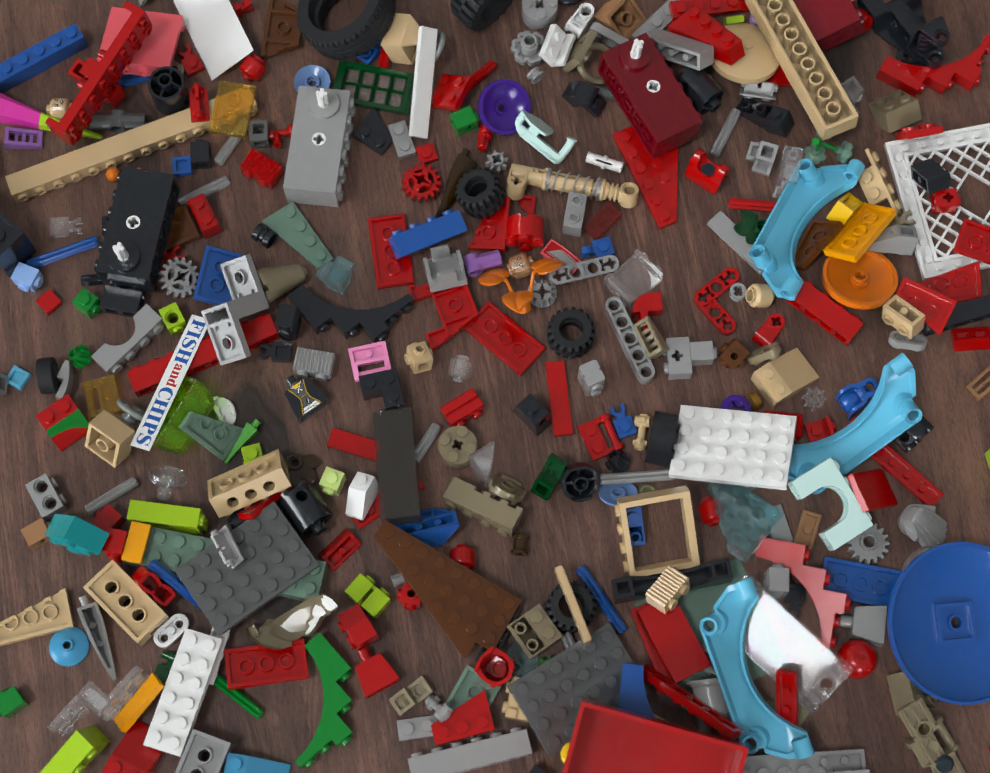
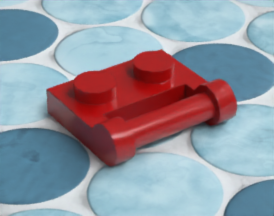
M609 413L577 426L592 462L607 457L608 453L613 450L621 451L625 448L617 437L610 421L611 416ZM604 424L613 444L612 447L608 448L598 425Z

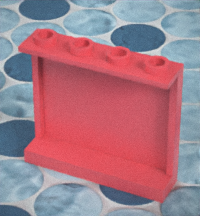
M111 7L100 49L108 50L130 17L131 12L129 10ZM145 11L153 25L152 31L149 36L145 37L142 47L139 51L135 52L131 64L125 67L123 74L146 77L150 76L158 68L171 67L180 32H184L185 29L183 15Z

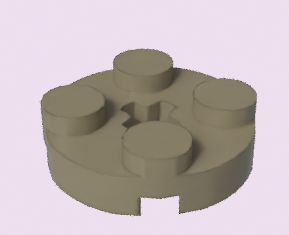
M497 473L492 474L488 482L489 493L505 499L513 506L517 502L523 501L527 490L524 489L523 491L520 488L522 484L518 480L502 474L501 477L496 476Z

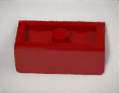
M988 326L950 330L955 352L990 349V329Z
M345 528L318 556L335 571L362 543L350 530Z

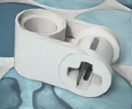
M590 3L581 4L566 23L564 30L575 34L578 39L584 36L594 20L593 5ZM583 13H589L590 15L584 16Z

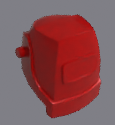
M490 647L479 658L474 671L484 682L490 684L492 688H495V686L501 687L511 680L515 670V659H510L505 652L498 648Z

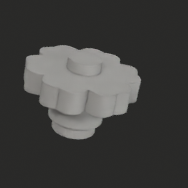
M527 30L518 33L517 39L512 40L511 46L514 60L522 66L528 64L533 67L540 64L541 57L539 53L544 43V36L538 32L531 34Z

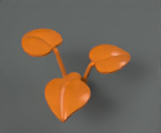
M542 258L535 261L531 265L533 271L531 273L529 291L514 292L507 279L510 273L506 269L496 268L488 270L481 274L477 280L485 286H494L502 281L505 282L510 292L502 296V302L511 310L519 314H525L532 310L530 301L534 298L532 290L535 274L544 275L553 272L564 265V262L554 258Z

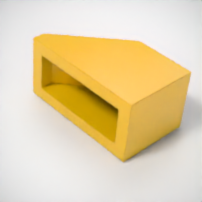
M848 192L837 201L826 218L830 221H841L845 225L864 202Z

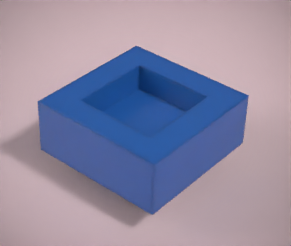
M190 156L172 157L173 175L175 177L193 175Z

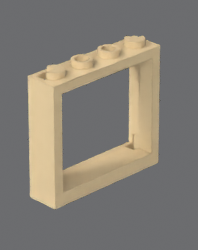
M686 485L616 498L617 505H614L616 517L619 516L620 521L617 524V531L619 536L622 535L623 542L619 544L621 554H625V561H622L624 573H628L629 576H648L663 573L669 565L676 570L700 565L690 490ZM680 499L688 558L635 567L626 508Z

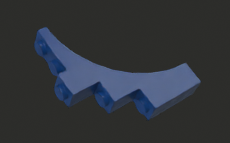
M622 662L618 707L655 717L646 697L644 665Z

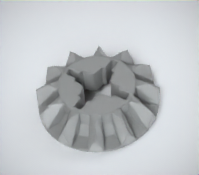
M543 278L534 280L532 290L534 298L530 303L538 308L551 306L557 298L556 286ZM541 287H543L544 292H547L544 294L543 300L540 294L537 293L540 292Z

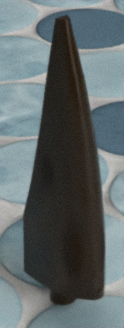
M463 148L462 152L458 154L450 170L444 196L436 213L437 218L441 217L442 213L447 211L456 201L455 186L459 184V178H463V174L469 173V170H475L478 165L467 157L470 152L467 148Z

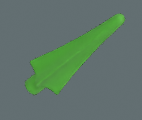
M254 419L251 425L248 422L246 423L237 442L224 460L226 464L241 450V447H244L259 433L257 428L261 423L257 419Z

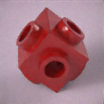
M403 583L402 588L398 589L397 600H400L401 607L410 611L421 609L422 603L416 594L413 597H409L408 592H413V590L407 583Z

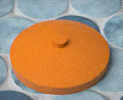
M866 251L857 263L828 256L821 273L822 283L827 293L837 302L854 309L868 310L883 306L894 296L898 286V274L894 265L879 252Z

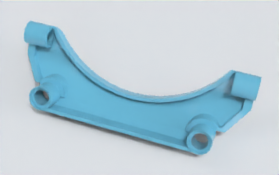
M804 158L797 163L793 174L749 251L755 266L758 269L764 270L762 276L777 297L790 301L795 300L804 283L796 268V249L802 232L820 209L857 184L865 169L864 163L860 160L851 159L848 164L821 166L820 168H816L809 158Z
M903 352L884 365L874 396L855 420L829 437L805 444H793L788 480L792 481L830 457L839 464V471L844 476L922 419V411L912 400L916 396L915 370ZM821 487L812 494H820L826 487Z
M752 577L737 581L726 588L713 606L715 613L703 618L700 621L699 627L732 721L743 729L741 736L738 737L739 741L749 748L748 754H754L763 748L767 754L786 759L797 758L799 760L810 757L815 753L807 731L792 724L775 712L760 695L750 676L745 655V635L748 620L759 600V595ZM708 620H711L714 623V629H711L707 625ZM749 738L754 739L757 746H752L749 743Z

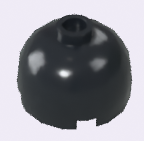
M575 462L569 464L560 476V485L566 497L574 502H584L590 500L595 491H598L600 479L592 466L584 462Z

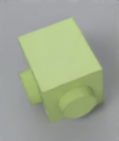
M326 466L319 482L322 492L333 496V494L339 496L346 481L345 473Z

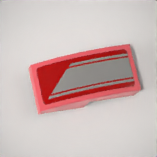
M550 239L539 253L544 258H554L563 261L564 265L562 266L582 262L553 239ZM571 268L570 274L573 275L577 268Z

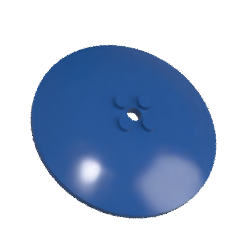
M950 542L924 551L903 570L896 581L889 600L887 631L891 649L898 665L917 688L942 702L974 705L990 700V548L977 543ZM953 617H956L958 620L956 628H953L951 625Z

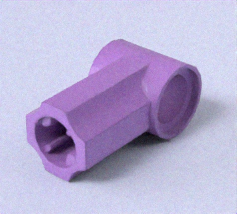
M499 250L482 254L470 253L463 257L469 277L478 276L486 270L502 266Z

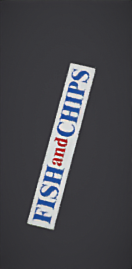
M191 315L130 444L131 446L150 451L207 330L203 317Z

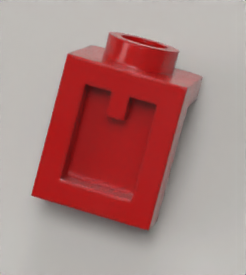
M825 416L822 420L804 424L809 443L829 437L836 431L834 421L830 420L829 416Z

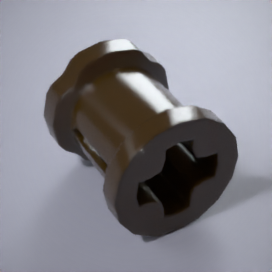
M513 533L514 544L510 554L528 556L527 543L530 540V535Z

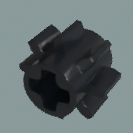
M613 450L608 453V461L605 462V465L612 473L624 472L628 468L627 462L630 461V458L623 450Z

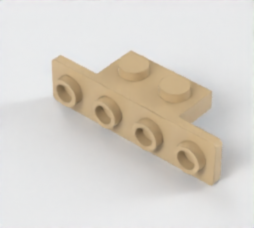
M869 148L865 149L872 166L864 169L858 181L868 203L879 205L888 200L891 208L896 209L899 217L902 216V204L893 195L895 193L894 187L886 180L888 175L886 170L879 165V155L876 151H872Z

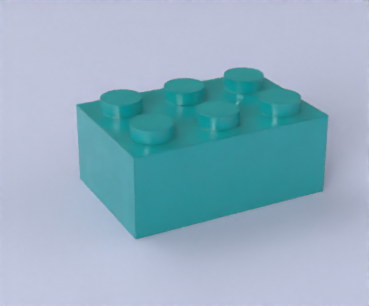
M54 514L44 535L50 538L49 542L67 547L66 550L69 552L91 557L92 554H100L109 533L76 516Z

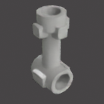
M429 695L425 700L426 707L430 711L432 709L436 711L433 715L441 723L444 720L446 721L451 716L453 710L445 703L443 705L439 704L441 700L437 696Z

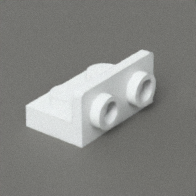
M551 24L539 56L550 67L565 66L576 35L566 34L557 24Z

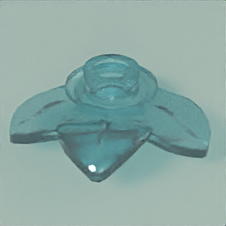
M514 642L507 651L509 658L515 659L514 665H517L519 668L518 671H513L512 676L522 677L535 669L534 665L539 655L530 660L518 642Z

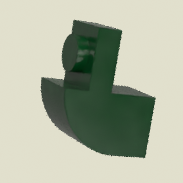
M551 453L543 470L535 479L530 492L547 501L559 484L560 476L567 467L568 462Z

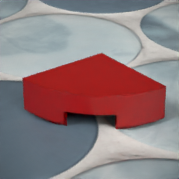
M524 195L522 199L518 200L520 208L527 214H534L536 196Z

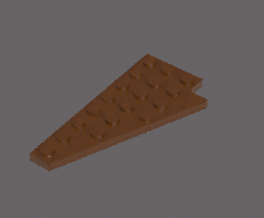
M383 520L373 538L462 658H467L474 644L486 650L490 647L496 648L522 600L395 525Z

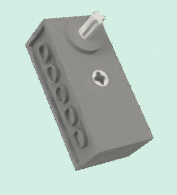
M299 86L283 184L287 202L291 203L293 201L300 204L339 207V201H343L342 184H345L346 181L344 167H348L347 150H350L351 147L349 133H353L352 117H355L356 106H354V98L351 97V91Z

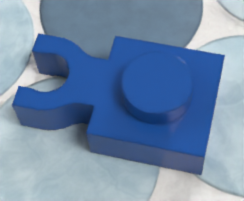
M624 404L619 406L621 409L620 413H616L613 407L609 409L612 417L616 419L612 421L619 441L637 434V429L631 415L625 416Z

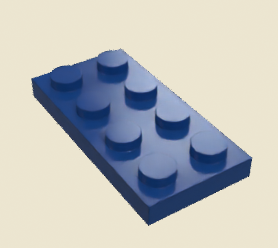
M824 556L822 568L829 569L828 574H831L830 585L826 586V589L849 593L852 603L867 606H887V609L892 590L903 572Z

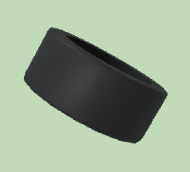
M54 357L38 358L36 361V379L41 394L57 393L60 388V380L57 377L59 370Z

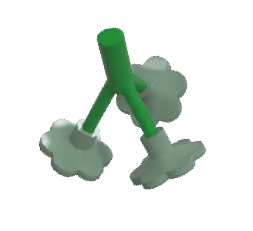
M821 137L819 139L814 138L812 144L804 149V158L811 159L814 165L825 161L826 150L824 147L834 150L837 153L836 160L843 164L853 154L852 143L844 141L841 146L835 147L825 143L824 140L822 141Z

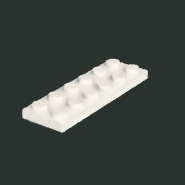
M185 629L143 745L182 757L224 644L223 639Z

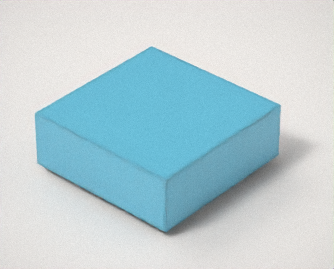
M14 365L7 375L8 384L22 391L32 375Z

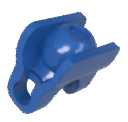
M866 378L859 383L847 385L838 392L834 401L835 403L839 402L841 409L849 413L846 417L847 420L854 418L863 407L869 404L879 383L874 378ZM868 383L872 384L875 390L872 391L869 387L865 385Z

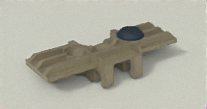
M922 697L917 698L897 711L898 716L913 739L911 741L906 739L904 743L908 749H912L917 757L915 762L918 767H929L932 773H966L954 752L959 748V745L953 741L942 722V716L937 715L933 717ZM924 723V727L918 731L919 726ZM935 730L939 731L947 746L943 748L940 746L933 734Z

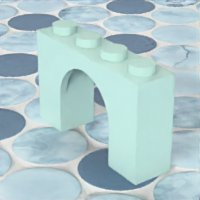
M831 457L788 482V487L797 500L805 498L821 487L830 488L840 496L843 503V513L840 519L819 533L820 538L829 551L836 550L873 526L871 515L869 512H862L857 498L850 488L851 485L848 479L842 476L839 471V464L832 460Z

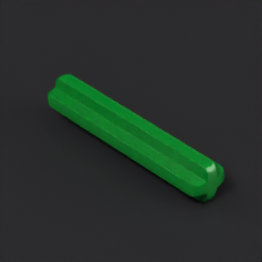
M218 676L215 679L214 685L256 719L261 718L264 714L262 708L238 689L228 690L227 681L223 677Z

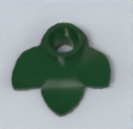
M742 210L741 217L743 221L737 223L733 228L738 235L746 237L747 244H754L766 221L759 219L754 212Z

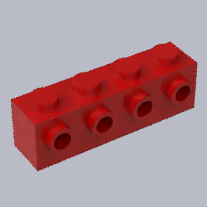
M802 278L804 283L797 297L793 301L786 299V302L847 346L864 323L861 322L858 316L847 312L843 305L832 301L827 293L816 289L812 282L805 281Z

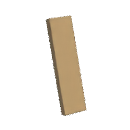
M562 565L555 567V574L584 646L589 645L592 642V638Z

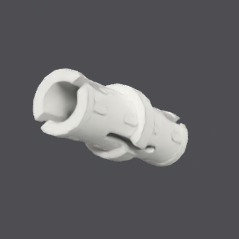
M588 152L585 163L599 166L602 170L606 168L621 173L624 162L611 159L608 155L601 156ZM597 159H598V160H601V161H605V162L611 163L612 165L599 162V161H597Z

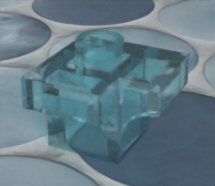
M337 255L333 263L324 259L316 273V277L323 281L326 287L343 294L351 281V273L355 265Z

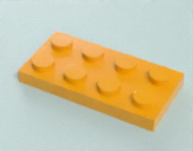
M864 202L841 231L823 249L825 256L857 263L897 215L896 209Z

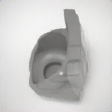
M911 504L906 506L898 517L897 523L901 532L914 542H919L925 551L934 546L941 545L946 538L947 522L936 514L937 507Z

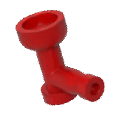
M289 124L286 129H269L270 140H274V147L279 148L281 146V137L289 136L291 138L293 124Z

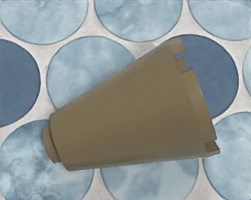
M300 264L256 268L268 304L305 282V277H307L305 267H301Z

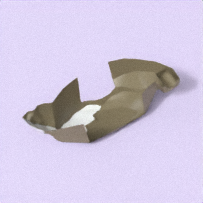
M325 594L301 598L307 600L276 619L267 618L261 627L254 623L253 626L245 630L248 637L258 645L277 650L292 646L291 641L315 633L322 625L325 616L331 615L338 605L331 598L325 596Z

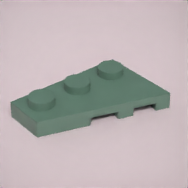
M190 411L178 427L223 461L244 429Z

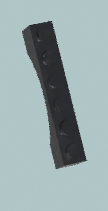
M729 558L710 561L679 571L689 578V590L731 583L733 579ZM661 574L629 576L611 580L614 604L646 599L645 593L653 586V583L658 580Z

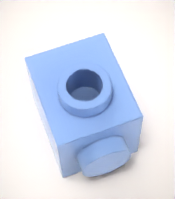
M18 262L11 280L15 285H18L19 289L25 292L29 290L36 292L37 288L41 287L44 276L39 269Z

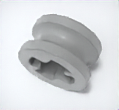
M539 66L534 67L527 74V78L531 79L532 84L538 83L545 75L543 71H540L541 68Z
M741 283L733 284L729 290L730 299L735 302L742 301L745 298L746 287ZM734 289H736V291L740 289L741 296L739 294L738 296L734 295Z

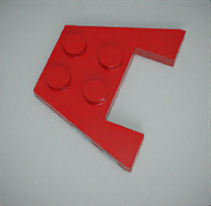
M424 284V286H407L410 295L414 299V303L432 297L443 328L425 334L432 351L436 350L479 317L468 285L432 293L429 284Z

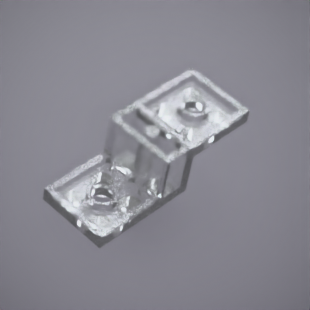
M135 665L110 694L90 680L47 728L52 733L61 737L68 735L74 729L75 722L87 715L88 708L107 722L110 719L113 720L119 714V709L123 704L126 705L133 697V693L142 686L150 675Z

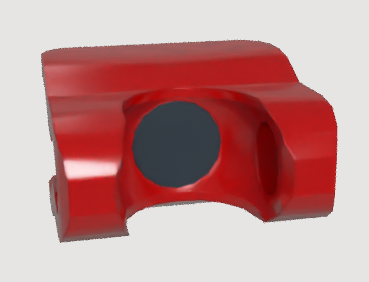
M698 148L690 159L684 175L687 179L708 192L716 194L723 179L728 177L730 167L725 163L721 165L713 163L708 159L707 152Z

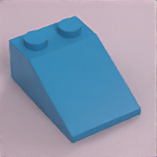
M228 752L224 773H290L291 765Z

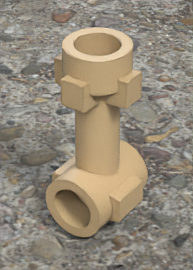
M648 414L636 415L634 419V425L639 427L637 439L633 440L632 445L638 451H645V448L648 446V441H645L646 428H651L653 423L652 416Z

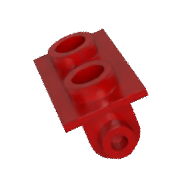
M194 83L189 89L191 123L210 121L207 87H202L200 83Z

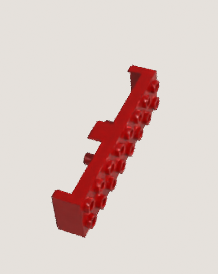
M128 1L122 7L131 12L130 17L108 50L100 49L97 55L101 58L100 62L88 57L79 73L88 77V80L84 81L81 79L78 82L77 87L81 90L60 122L50 117L45 122L56 137L72 146L81 139L82 132L91 124L94 114L101 109L103 100L111 94L113 85L121 79L123 70L131 64L133 55L136 51L140 50L143 40L152 31L153 25L147 13Z

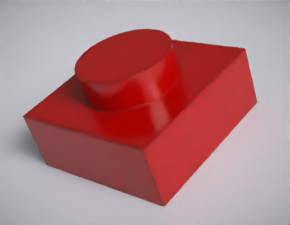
M432 142L415 147L420 165L422 163L428 165L439 161Z

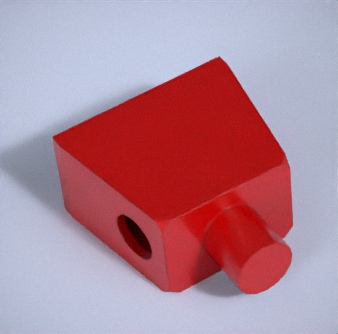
M368 647L357 652L361 663L356 665L355 669L366 699L400 681L398 675L380 653L372 656Z

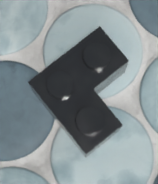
M396 368L358 376L364 401L383 397L386 414L405 411Z
M655 411L645 463L667 467L669 460L673 459L675 449H672V446L677 444L680 423H677V415Z

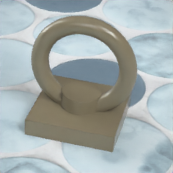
M590 30L576 42L562 70L568 73L577 66L584 80L594 85L605 84L603 79L591 76L586 71L584 63L591 55L592 50L605 52L610 48L602 43L593 42L597 33Z

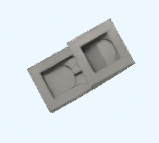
M68 360L64 361L57 375L58 379L62 382L55 396L58 400L67 394L70 396L72 392L74 371Z

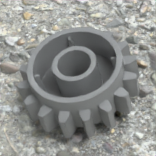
M877 523L846 542L845 545H849L846 551L851 552V559L856 558L858 563L865 562L868 565L871 561L875 565L878 559H884L883 554H887L889 551L885 547L890 545V542L885 541L888 534H882L884 528L878 530ZM864 540L870 541V548L865 546Z

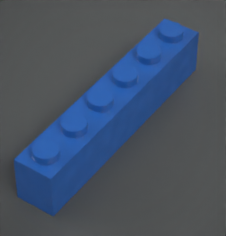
M76 23L0 63V93L3 94L88 48V44Z

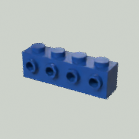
M449 209L442 213V217L437 218L434 215L425 219L426 223L420 225L417 222L408 226L409 230L403 232L402 229L392 232V236L388 238L396 260L468 231L460 210L453 211V209Z

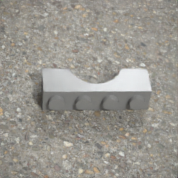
M146 304L133 316L135 332L129 341L116 346L104 343L91 356L94 362L110 377L113 374L119 373L123 365L136 356L138 350L146 347L150 339L155 334L161 333L164 329L165 323L163 319L149 305Z

